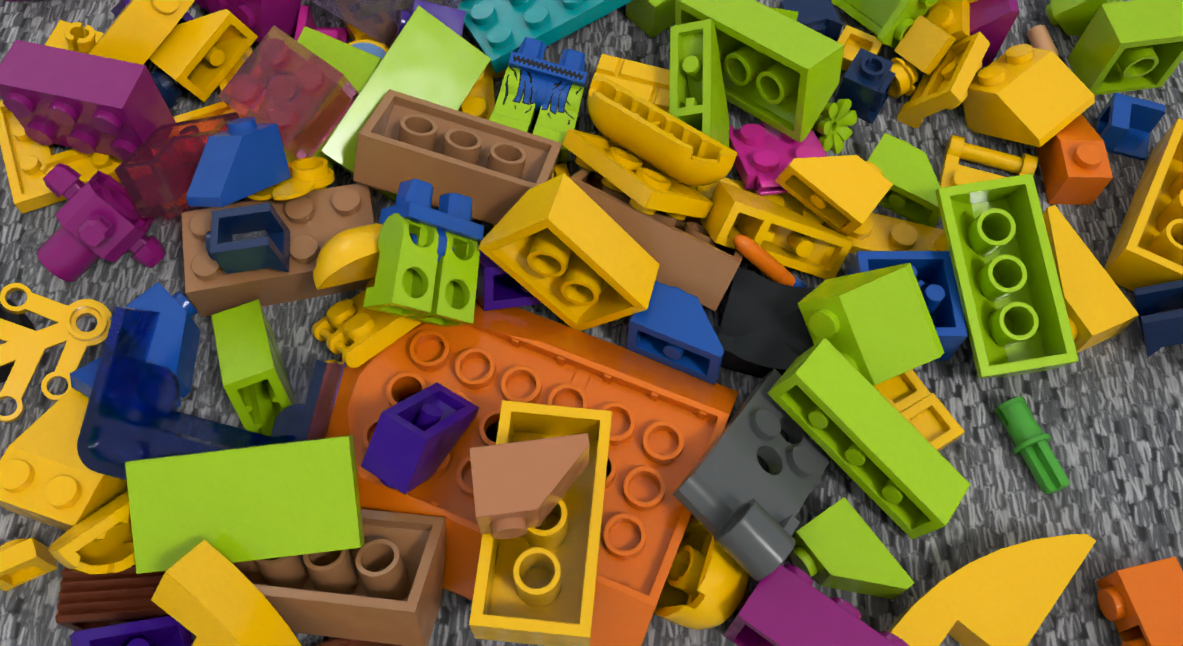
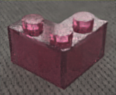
M237 112L161 125L114 170L142 218L161 215L164 218H174L190 208L186 195L208 137L228 130L226 123L240 118Z

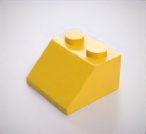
M1018 44L1008 48L1003 55L987 67L981 69L974 76L967 90L968 95L963 101L967 127L973 132L1041 147L1095 103V96L1052 50L1033 48L1029 44Z

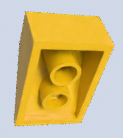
M71 388L12 442L0 460V506L16 514L68 531L127 491L125 462L145 458L168 414L141 431L79 391Z

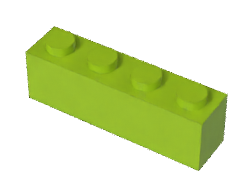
M823 338L797 357L767 393L912 540L945 527L971 485L826 338Z

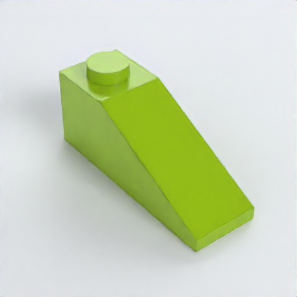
M712 19L670 26L669 114L729 147V114L715 22Z

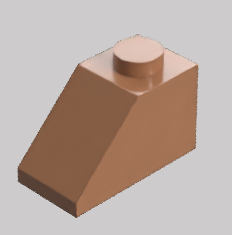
M588 433L469 448L475 514L480 534L491 533L492 538L512 539L527 534V528L539 527L589 464L590 443Z

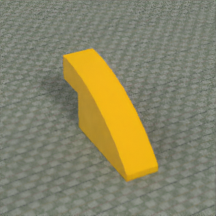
M1070 534L1034 539L999 549L968 563L937 583L900 614L888 628L887 632L898 636L909 646H939L947 634L962 646H1027L1096 540L1088 534Z
M205 539L165 571L151 598L153 603L196 636L192 646H302L290 627L266 597L233 563Z

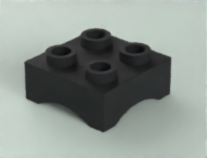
M738 267L717 336L724 349L721 367L761 379L774 368L783 375L797 357L814 346L797 303L815 288L780 284L768 280L754 271Z

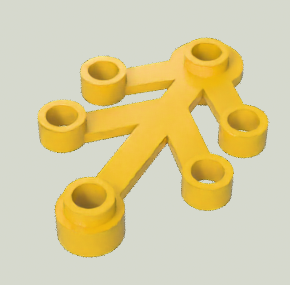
M11 283L1 290L0 302L9 313L18 315L29 311L56 322L54 325L35 331L0 318V340L6 342L0 344V367L15 362L0 392V401L5 398H12L17 402V409L13 414L8 416L0 415L1 422H14L23 415L25 404L22 399L45 350L64 342L66 344L56 369L43 378L41 390L49 400L57 402L72 388L70 373L78 369L87 347L101 344L112 332L113 322L110 319L112 315L104 304L93 299H81L70 305H65L32 293L22 283ZM14 291H22L27 294V300L23 305L15 307L7 303L8 296ZM84 316H91L97 320V326L89 332L78 329L77 323ZM56 378H62L68 382V389L61 395H53L48 391L49 383Z

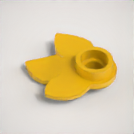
M305 157L293 162H287L291 178L254 193L247 198L256 201H265L272 198L276 201L296 199L307 195L311 191L326 189L335 180L334 171L328 167V161L321 157Z

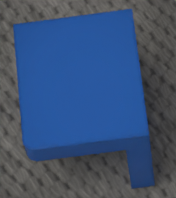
M1114 93L1099 114L1096 132L1104 140L1106 151L1142 161L1148 157L1150 132L1165 115L1166 106Z

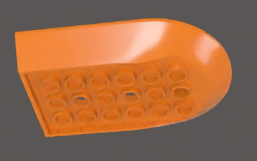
M476 299L473 324L444 327L422 322L357 368H351L346 365L341 355L326 376L318 393L309 426V440L353 435L361 509L446 517L443 589L473 601L482 534H480L475 514L469 448L496 445V442L487 438L486 431L491 424L499 421L502 400L612 411L607 463L610 468V474L606 478L590 646H642L692 515L673 493L717 436L724 430L739 391L718 383L713 385L624 347L519 307L484 311ZM438 382L479 407L476 417L433 476L407 494H403L397 489L384 485L377 476L361 467L381 412L396 405L399 399H407Z

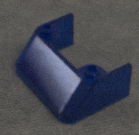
M116 306L78 437L77 451L82 463L90 470L127 480L125 462L131 460L325 438L346 362L340 360H317L305 404H295L283 409L275 419L271 436L175 411L180 393V385L176 375L165 366L147 362L160 312Z

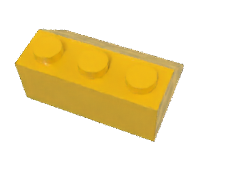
M565 173L530 188L482 239L478 247L479 250L568 326L579 331L647 310L660 266L652 256Z

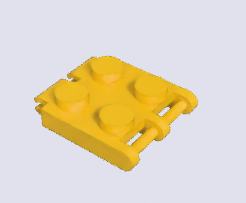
M376 277L367 283L366 288L374 286ZM365 289L353 298L342 300L330 307L326 316L312 326L311 332L317 340L326 341V346L332 353L342 354V360L346 365L351 368H357L422 322L363 308Z

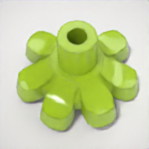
M839 99L837 103L828 102L822 111L823 115L818 117L812 127L813 131L821 134L818 140L825 152L831 150L836 155L839 154L844 148L843 141H846L853 133L848 126H853L857 122V113L855 110H850L852 105L850 99Z

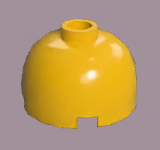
M695 516L689 520L654 614L680 626L694 630H703L721 625L744 605L749 594L750 575L714 540V536Z

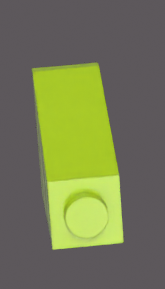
M257 299L211 315L222 384L253 446L306 439L305 430L277 341L260 300Z

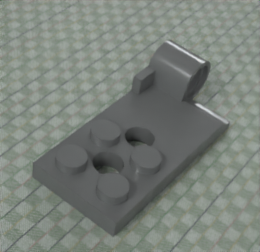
M775 368L761 379L727 423L724 430L717 436L673 493L714 536V540L755 581H760L771 574L793 550L796 541L792 535L800 524L795 516L832 459L767 394L782 376ZM781 429L788 435L790 443L780 434ZM757 455L766 461V463L769 466L770 473L766 472L761 467V465L758 462Z

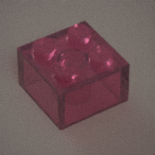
M274 25L217 97L242 118L255 117L257 124L277 123L283 148L297 159L312 157L347 113L359 93L344 74Z

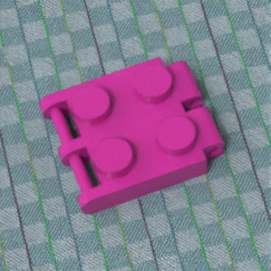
M760 122L759 125L746 124L741 129H734L732 125L729 126V148L737 152L734 162L736 170L745 189H755L757 195L760 196L789 193L775 180L794 158L827 157L812 129L806 139L799 143L765 122Z

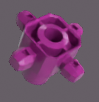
M58 163L43 178L45 185L58 198L62 195L68 200L55 214L62 226L37 249L36 253L43 266L58 278L67 282H74L100 257L115 263L127 250L133 253L131 258L149 268H153L165 256L166 250L163 244L153 235L148 237L145 234L155 219L148 207L110 175L97 171L86 183H83L79 179L81 174L68 165Z

